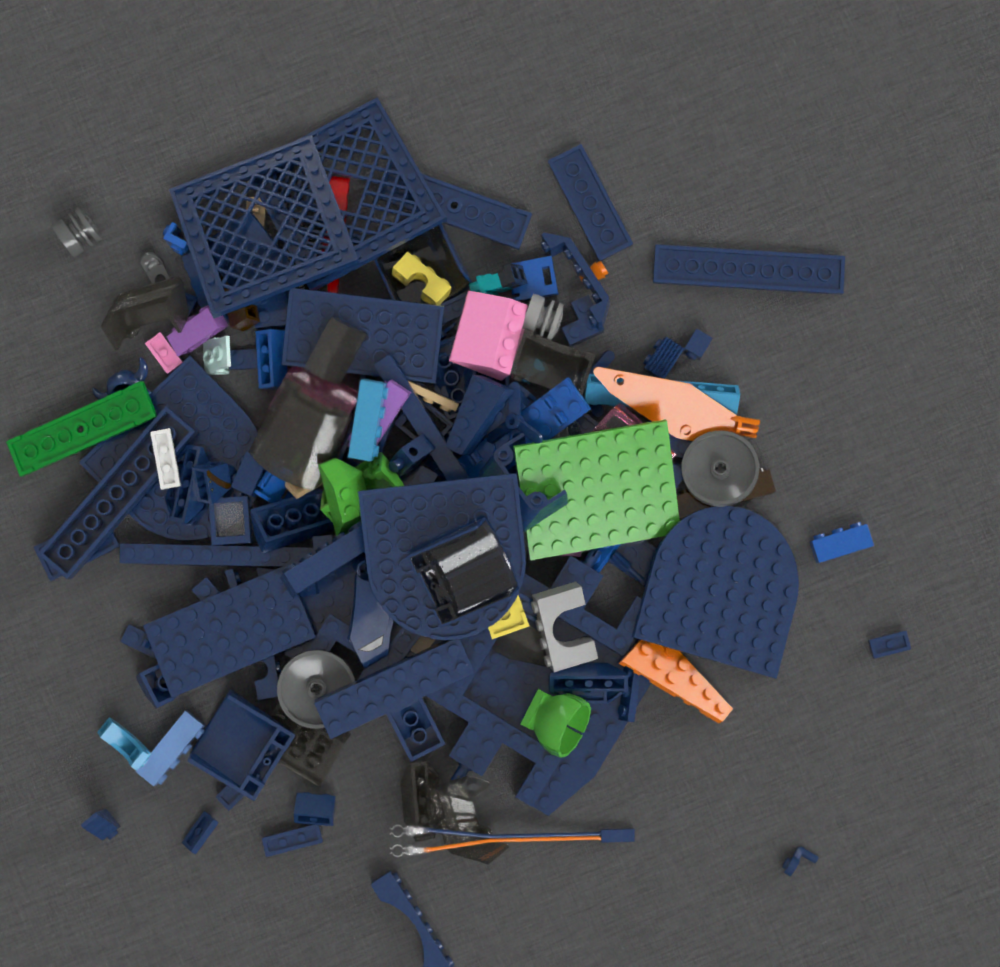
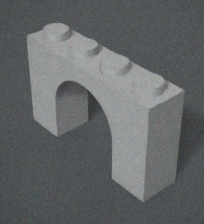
M577 582L532 595L533 602H531L533 612L537 614L538 620H535L537 630L541 631L542 638L539 640L542 649H545L546 652L544 661L547 667H550L553 672H557L598 659L594 640L589 635L568 642L558 641L553 636V624L561 613L586 605L582 587Z

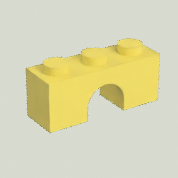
M407 252L393 266L392 275L405 286L413 280H421L426 284L422 291L421 299L427 304L441 305L450 295V283L446 279L438 277L431 267H426L422 264L416 255H411Z

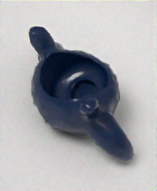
M142 357L139 358V369L136 373L129 370H121L114 373L107 380V392L101 393L93 387L92 391L96 399L100 400L117 391L124 390L137 382L144 381L148 374L146 361ZM147 389L149 396H151V391Z

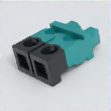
M508 263L503 265L504 271L476 276L477 281L469 284L471 291L498 296V292H506L528 283L523 266Z

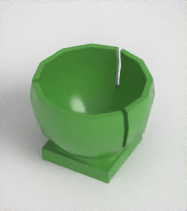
M538 689L521 725L533 730L541 746L549 753L560 758L565 757L571 753L583 736L568 728L567 725L584 733L590 719L591 707L586 700L572 694L551 696Z

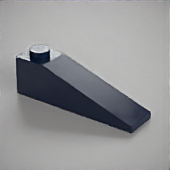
M159 664L136 676L144 695L156 709L176 698L171 697Z

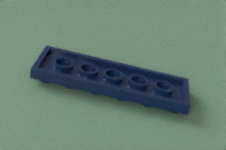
M582 144L548 160V164L598 261H603L632 246L633 242Z

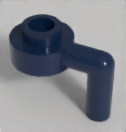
M799 846L796 848L791 859L787 857L783 863V873L791 877L800 862L801 856L814 864L819 857Z

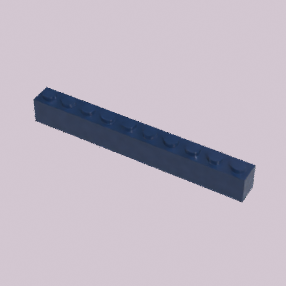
M120 544L119 563L283 567L285 565L289 566L292 563L298 565L302 557L310 552L314 555L313 548L281 547L262 553L260 547Z

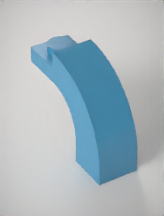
M110 717L97 731L100 738L119 751L136 771L143 767L151 756V752L134 735Z

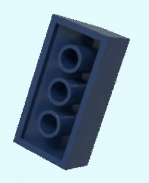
M322 488L308 492L298 499L291 497L250 510L255 538L262 553L334 530L333 522L320 510Z

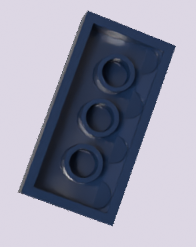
M455 336L440 341L436 383H433L438 394L457 402L459 407L462 404L466 391L463 366L449 361ZM458 407L456 411L451 410L450 412H447L444 410L445 416L448 420H452L457 417V414L459 412Z

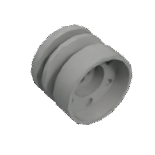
M533 293L521 332L533 335L536 328L540 329L539 338L542 339L546 331L549 332L546 341L551 342L558 332L563 318L564 304L559 303L557 311L553 310L554 300L550 302L548 307H545V297Z

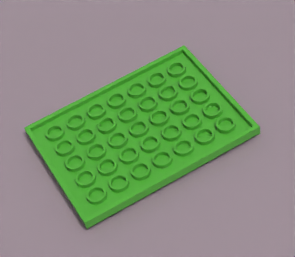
M666 419L544 440L539 444L532 442L513 446L518 484L526 496L533 492H541L549 500L565 490L568 498L567 505L525 531L530 560L666 536L670 529L680 521Z

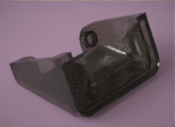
M522 329L510 378L519 382L524 379L553 389L569 377L579 393L583 395L596 354L570 348L540 337L538 334L533 335V331Z

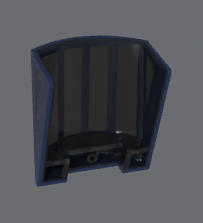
M442 223L374 259L392 300L427 304L421 299L422 291L426 287L423 281L413 280L405 286L392 275L393 266L407 252L411 255H416L422 264L426 267H431L438 277L444 278L450 283V295L442 303L459 296L470 287L469 284L473 283Z
M485 517L406 556L414 574L418 573L434 606L433 613L441 628L507 601L519 589L508 556L498 536Z

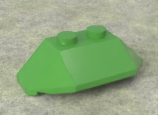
M333 458L318 466L336 536H338L342 532L347 533L352 526L361 521L358 491L366 490L361 470L337 458Z

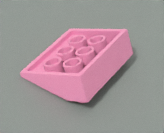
M468 291L449 361L500 381L510 375L528 305L511 298Z

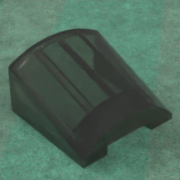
M285 378L249 453L259 465L279 479L313 491L322 483L318 465L337 458L351 415L336 406L333 409L324 406L302 393V386Z

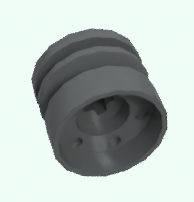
M79 207L74 209L79 216L75 219L71 212L68 213L71 220L69 224L61 218L51 225L74 258L85 252L82 242L85 241L89 246H93L90 240L91 236L97 242L101 241L97 227Z

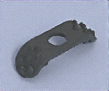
M149 252L144 254L140 258V264L146 271L162 306L172 304L177 299L178 292L163 262L156 253ZM160 274L166 278V282L163 285L156 283V277Z

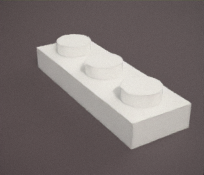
M171 429L150 432L161 490L181 486Z

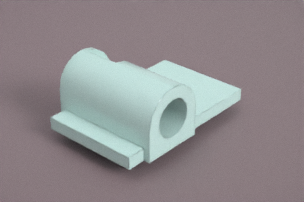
M229 336L212 338L203 343L204 370L209 375L229 374L228 367H231Z

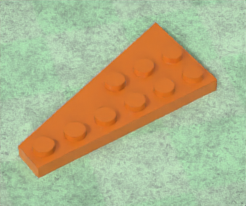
M639 640L619 662L620 665L631 668L635 674L646 677L650 683L670 695L681 698L685 704L696 707L700 713L717 723L723 722L733 710L678 650Z

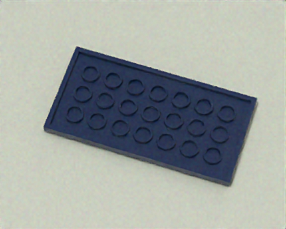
M301 288L290 289L282 365L381 377L374 364L391 354L407 380L436 383L444 306Z
M287 565L143 625L172 698L316 638L300 595L297 594L291 597L280 579L283 575L282 571L288 567Z

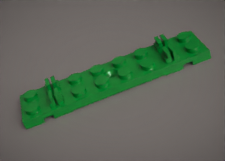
M140 381L128 386L124 390L117 391L32 429L23 435L6 441L19 476L24 477L157 417V413L144 381ZM80 425L84 428L82 433L78 431Z

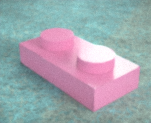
M161 332L145 343L168 375L183 363Z

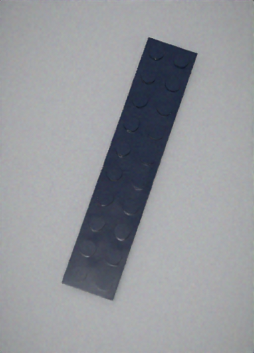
M655 244L653 283L843 295L845 256Z

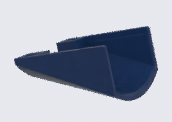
M230 689L205 728V732L191 751L187 761L255 801L296 734Z

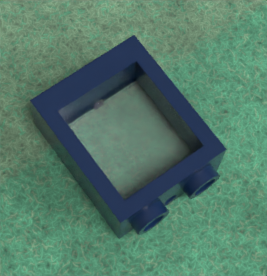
M234 493L233 497L225 498L224 494L216 502L209 504L212 546L253 543L250 497L245 496L244 493Z

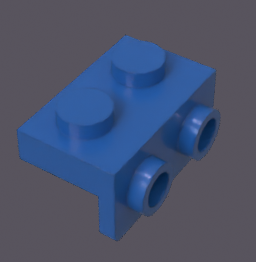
M172 222L170 226H166L163 232V239L173 249V252L181 256L191 253L187 242L178 238L181 230L176 223Z

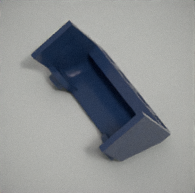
M521 433L499 447L480 470L479 477L509 474L505 467L510 465L514 459L513 446L526 444L525 435ZM518 486L523 532L568 504L567 492L565 490L548 500L541 492H533L526 496Z

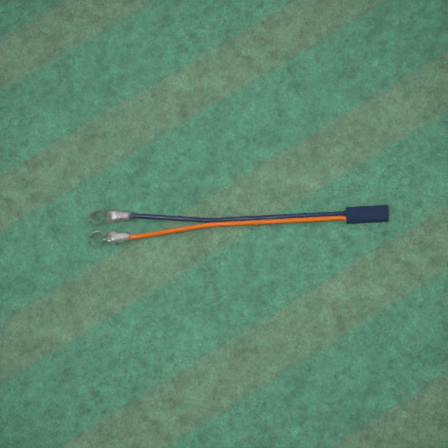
M394 825V826H393L392 828H390V829L393 830L394 827H396V826H400V827H402V826H401V825ZM407 825L405 828L402 827V829H405V832L395 837H401L403 834L415 836L432 832L490 839L431 848L408 844L403 848L405 852L394 856L400 857L403 853L407 856H414L431 851L490 842L600 840L601 843L635 842V829H600L599 832L489 835ZM396 844V845H394V846H393L392 848H390V849H393L395 846H401V845Z

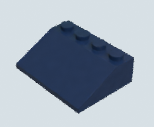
M251 212L239 234L271 245L273 242L272 237ZM243 214L236 220L241 221L245 214ZM232 222L227 230L235 232L239 225ZM221 231L214 235L212 238L217 239ZM225 233L221 241L229 244L233 236ZM236 238L233 246L241 248L245 240ZM209 241L210 249H212L214 242ZM248 242L244 250L253 252L256 244ZM218 245L215 253L223 255L226 247ZM260 246L256 254L264 257L268 249ZM230 249L226 257L235 259L238 251ZM272 251L268 259L277 261L280 253ZM242 253L238 261L246 264L250 256ZM284 255L280 263L288 266L290 261ZM213 256L214 261L217 265L220 258ZM254 258L250 266L258 268L262 260ZM224 260L220 268L228 271L232 263ZM266 262L262 270L270 273L274 265ZM236 265L232 273L240 276L244 267ZM277 267L275 273L284 269ZM248 269L244 277L252 280L256 272ZM259 274L257 280L265 277V275ZM231 276L227 280L228 284L234 287L237 281L236 278ZM241 281L239 286L245 285L247 282ZM261 301L256 302L252 305H258Z

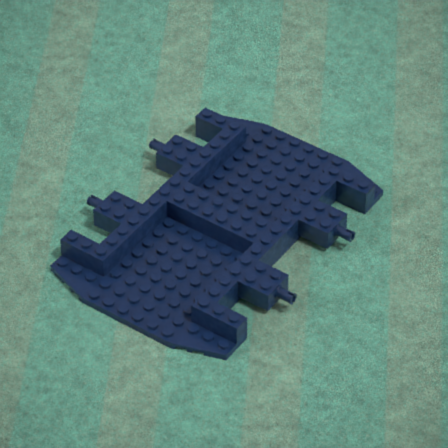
M419 465L403 476H399L404 485L436 482L439 478L436 473L422 465ZM591 549L583 561H578L570 556L551 588L525 574L520 593L533 598V594L577 582L582 587L585 604H587L603 578V575L596 572L593 568L602 552L597 550L595 555L592 556L596 549ZM353 560L337 569L336 575L326 576L317 582L319 594L301 598L316 638L297 645L296 648L285 650V654L290 658L308 650L332 652L337 642L354 651L347 639L354 601L356 572L352 567ZM361 564L359 570H364L367 564ZM638 596L633 599L616 629L584 610L586 605L564 611L556 618L553 624V636L558 641L568 642L589 635L594 640L598 659L586 663H609L623 671L625 667L620 665L619 662L640 640L633 638L632 634L642 599ZM527 618L529 627L492 639L488 628L476 635L460 639L475 673L426 696L469 722L449 754L459 764L455 773L450 778L451 781L455 782L457 777L460 776L456 784L461 786L469 771H474L483 776L501 744L504 743L535 762L515 797L549 816L596 776L628 721L619 720L618 708L621 705L622 696L608 704H589L591 707L590 719L584 733L567 725L571 730L583 735L577 746L568 756L557 757L541 746L535 732L521 725V722L538 689L551 696L556 695L550 693V673L553 671L550 667L546 666L544 661L546 652L545 649H542L539 640L542 638L541 631L537 630L535 621ZM393 621L390 643L403 628L395 621ZM436 639L431 646L438 644L444 640ZM389 650L388 656L364 669L359 679L402 659ZM410 650L404 659L415 653ZM642 675L640 676L637 706L651 684L649 679Z

